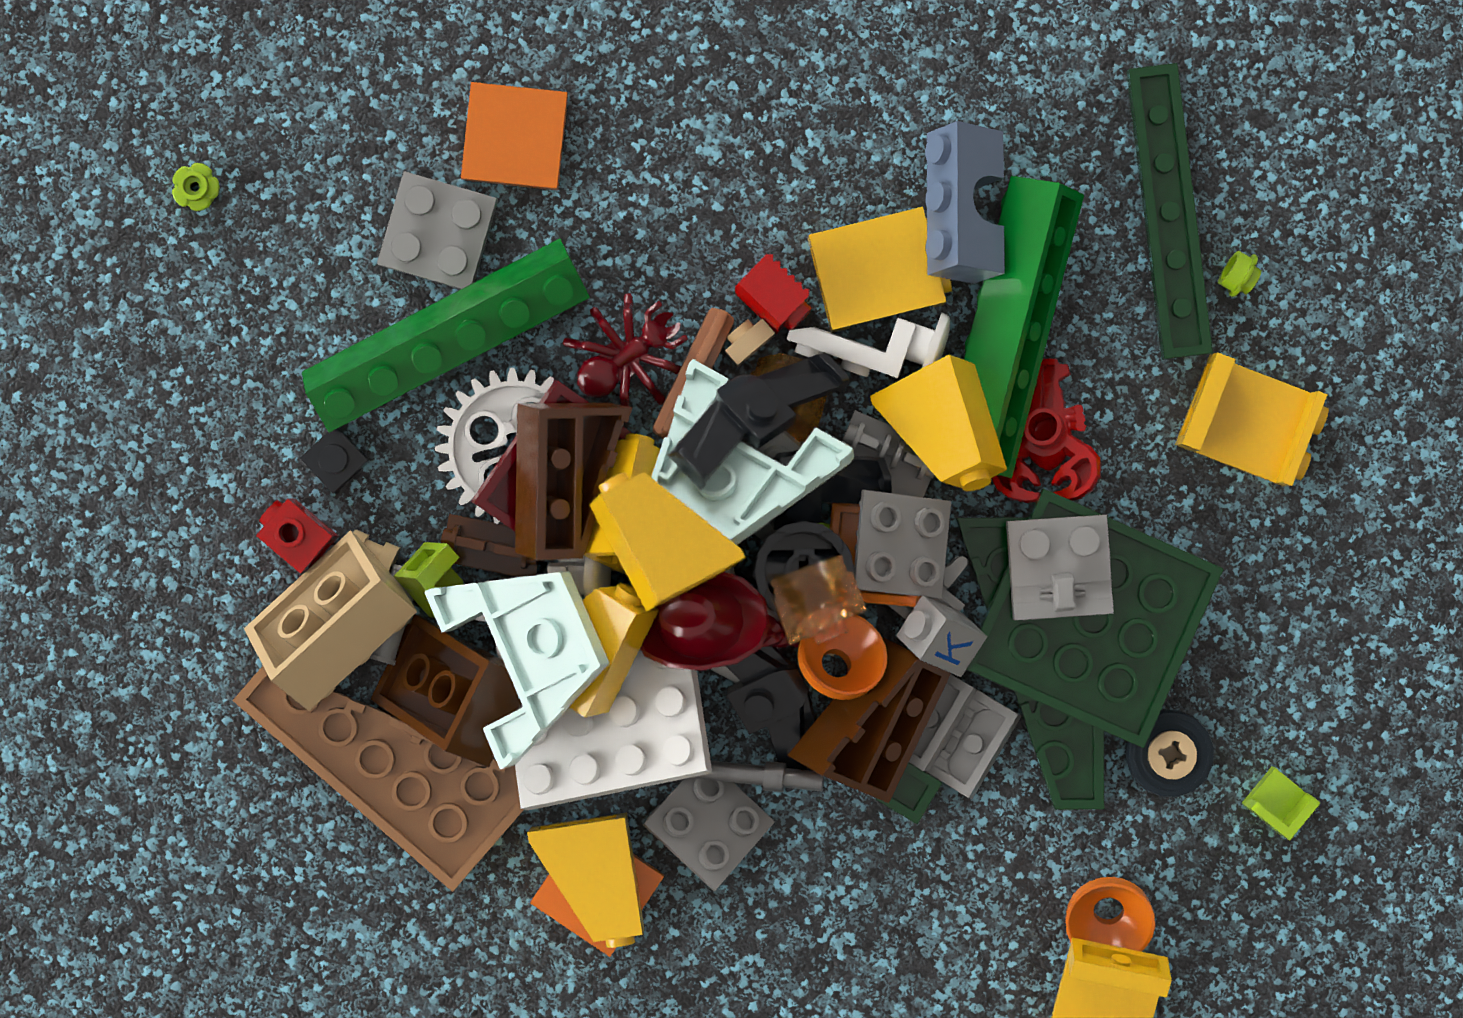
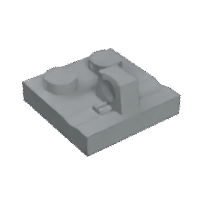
M1107 515L1006 521L1013 620L1114 614Z

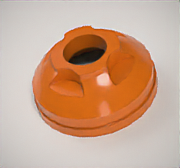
M836 611L824 618L813 620L803 632L798 645V663L804 678L819 693L834 699L850 700L863 696L877 685L887 667L886 645L880 633L867 620L849 612ZM836 654L843 658L847 664V674L843 677L829 675L822 666L823 656Z
M1116 877L1098 878L1087 882L1072 895L1065 916L1066 933L1070 942L1073 937L1142 952L1148 946L1154 934V910L1146 894L1134 883ZM1104 898H1114L1122 904L1123 910L1115 918L1103 919L1094 912L1096 903Z

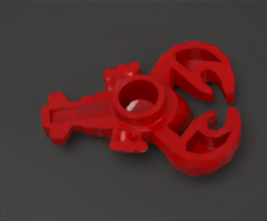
M1042 359L1012 479L998 475L991 478L996 489L1011 500L1024 503L1036 502L1040 494L1028 491L1022 486L1025 480L1030 481L1034 487L1041 486L1037 474L1023 461L1027 457H1030L1035 464L1047 471L1056 468L1067 456L1071 459L1063 464L1055 473L1051 485L1060 486L1063 481L1070 480L1071 483L1068 487L1053 493L1071 501L1082 499L1091 493L1101 479L1102 462L1100 457L1091 446L1072 435L1073 430L1085 431V415L1083 414L1082 405L1078 404L1066 408L1063 390L1060 388V381L1070 376L1071 373L1068 364H1060L1057 359Z

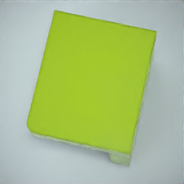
M424 542L393 576L425 613L432 618H435L425 591L433 588L463 585V580L451 568L459 559V556L447 543Z
M1272 766L1244 799L1242 804L1274 831L1290 841L1316 810L1320 802L1312 795L1304 792L1283 773Z

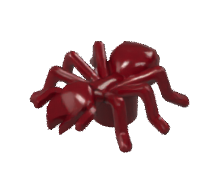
M625 293L623 296V318L626 342H624L599 309L596 307L591 308L590 314L610 339L611 343L605 346L585 340L563 339L562 344L565 347L600 354V356H594L584 361L578 370L577 385L580 391L591 398H603L610 395L615 390L618 382H621L620 405L629 407L630 380L637 375L659 405H663L666 398L642 368L640 361L678 374L681 368L680 365L647 353L651 347H665L673 350L688 340L686 335L681 336L674 342H667V340L673 338L679 332L680 322L673 326L665 327L674 315L672 312L660 313L651 321V315L662 306V302L657 301L644 313L645 323L642 328V335L634 336L633 296L631 293Z

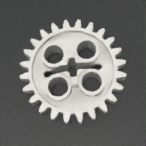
M509 368L507 381L501 382L493 370L489 371L490 385L485 388L475 378L471 380L475 393L471 397L460 391L455 393L462 406L459 410L445 407L443 410L453 419L451 426H437V431L449 438L448 443L435 446V451L449 454V460L439 465L438 470L454 472L455 476L447 483L446 488L449 490L462 486L464 492L458 501L460 505L466 504L474 497L484 482L485 470L493 463H497L502 455H498L487 460L474 462L472 455L480 451L505 445L507 443L506 435L509 433H515L516 436L517 404H525L527 402L539 403L552 385L554 378L549 376L539 386L535 384V370L530 369L524 381H518L515 368ZM479 416L491 417L497 424V436L488 444L476 443L470 436V425ZM476 505L475 516L479 517L485 511ZM493 517L494 523L498 524L500 521Z

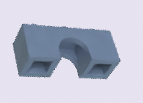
M956 121L928 132L925 149L927 159V192L925 197L927 206V241L925 247L927 275L974 284L1004 274V226L992 224L984 220L978 213L973 199L974 189L1004 179L1003 131Z

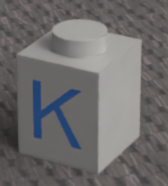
M923 595L896 635L920 660L959 677L963 675L987 638L962 612Z

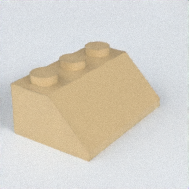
M350 530L251 621L244 630L270 680L310 711L322 699L328 697L335 690L336 686L352 671L364 664L372 653L389 637L400 631L408 620L417 613V610L398 581L357 535Z

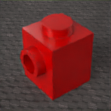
M287 498L283 504L276 500L259 519V522L264 527L256 535L300 574L305 573L317 562L339 537L338 534L298 500Z

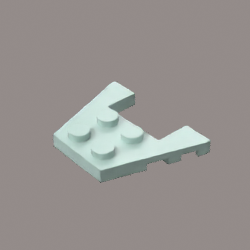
M692 359L685 374L686 382L681 396L678 395L673 410L674 418L667 438L664 437L651 478L729 540L738 545L850 464L854 459V451L852 447L816 427L787 466L740 442L709 478L705 487L700 490L668 457V454L716 399L717 389L730 380Z
M570 571L433 588L425 591L441 632L453 631L484 614L523 705L521 709L483 728L500 769L517 764L609 664Z

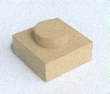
M763 318L755 325L747 319L727 336L732 345L725 350V353L739 367L775 336V332Z

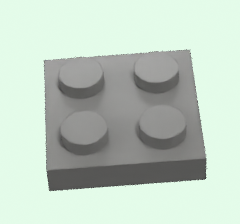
M404 171L377 265L458 289L474 283L498 199Z

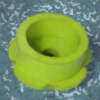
M193 163L191 167L183 166L179 168L172 179L173 184H175V188L172 190L174 200L182 207L189 206L193 211H202L208 208L219 194L220 185L218 179L212 176V170L208 166L201 163ZM194 182L199 184L197 191L191 190V184Z
M1237 251L1229 259L1218 279V284L1228 290L1229 296L1234 297L1240 292L1247 295L1254 288L1262 272L1261 269L1255 266L1258 262L1257 255L1252 254L1249 257L1241 251Z

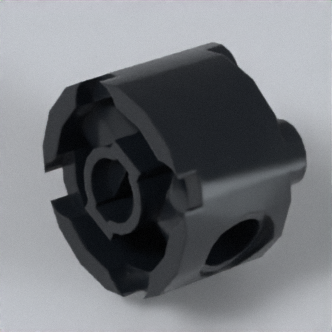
M802 521L784 525L765 538L755 554L752 575L755 588L766 599L768 609L786 619L810 621L826 617L842 604L851 591L855 570L851 552L839 535L822 524Z

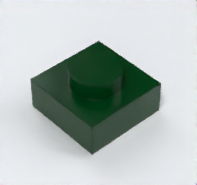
M908 762L890 802L887 803L877 798L875 800L918 824L942 782Z

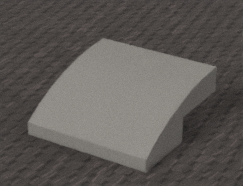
M951 674L909 763L929 773L966 797L973 799L1022 716Z

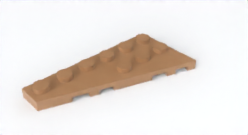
M262 666L232 700L452 892L524 810L520 807L515 765L500 769L494 757L490 767H486L448 753L394 715L337 691H333L328 697L322 699L308 711L275 685Z

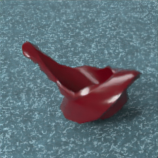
M723 572L655 607L659 611L640 649L645 657L668 668L702 671L736 664L762 647L781 648L794 646L798 648L803 632L809 624L801 623L795 625L776 620L768 614L766 599L744 578Z

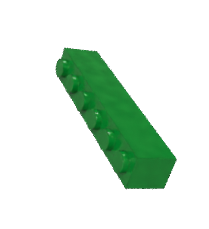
M1017 176L1010 177L1008 189L1001 201V216L998 225L1004 226V274L984 280L978 292L977 310L971 332L965 342L964 360L974 363L1007 467V470L998 474V476L1011 479L1084 194L1061 183Z
M559 238L302 371L305 393L328 432H331L589 299L590 296Z

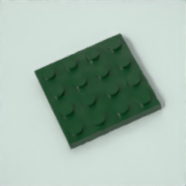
M1042 489L1028 520L1102 514L1051 491ZM1107 517L1114 614L1013 620L1008 564L980 627V630L987 638L966 670L1144 748L1224 568Z

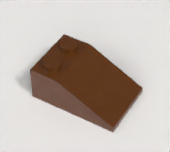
M415 614L411 624H407L403 632L395 658V665L387 664L370 699L444 751L490 767L494 754L483 728L517 711L522 704L506 665L502 659L450 631L441 632L439 625Z

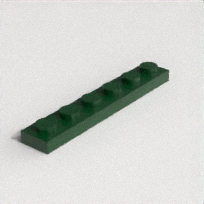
M1172 63L1131 68L1126 73L1161 359L1212 354L1213 349L1178 64Z

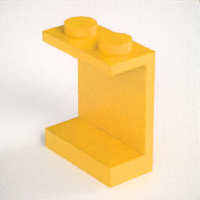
M923 207L808 236V243L831 333L849 329L853 325L929 306L938 307L946 303L945 293L952 292L950 279L927 275V254L925 248L927 241V218L925 217Z
M1218 352L1209 355L1175 445L1280 486H1293L1295 479L1301 481L1311 460V453L1306 452L1312 434H1320L1328 417L1329 408L1323 406L1328 394L1320 391L1310 393L1237 365L1235 364L1236 359Z
M1072 937L1051 1018H1153L1159 996L1167 998L1172 981L1168 957Z

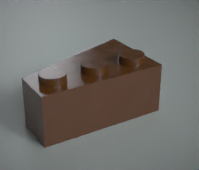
M614 403L517 404L516 553L534 560L583 559L596 521V517L589 505L601 493L598 486L604 483L609 467L613 468L618 454L614 451L623 423H628L632 407Z
M884 638L883 641L887 650V667L877 685L863 696L855 699H833L787 756L824 777L889 803L951 673L920 660L911 650Z

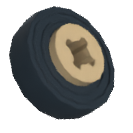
M1161 710L1144 748L1127 741L1126 761L1131 775L1145 790L1160 797H1180L1195 791L1206 781L1213 766L1214 746L1209 732L1196 718L1181 711Z

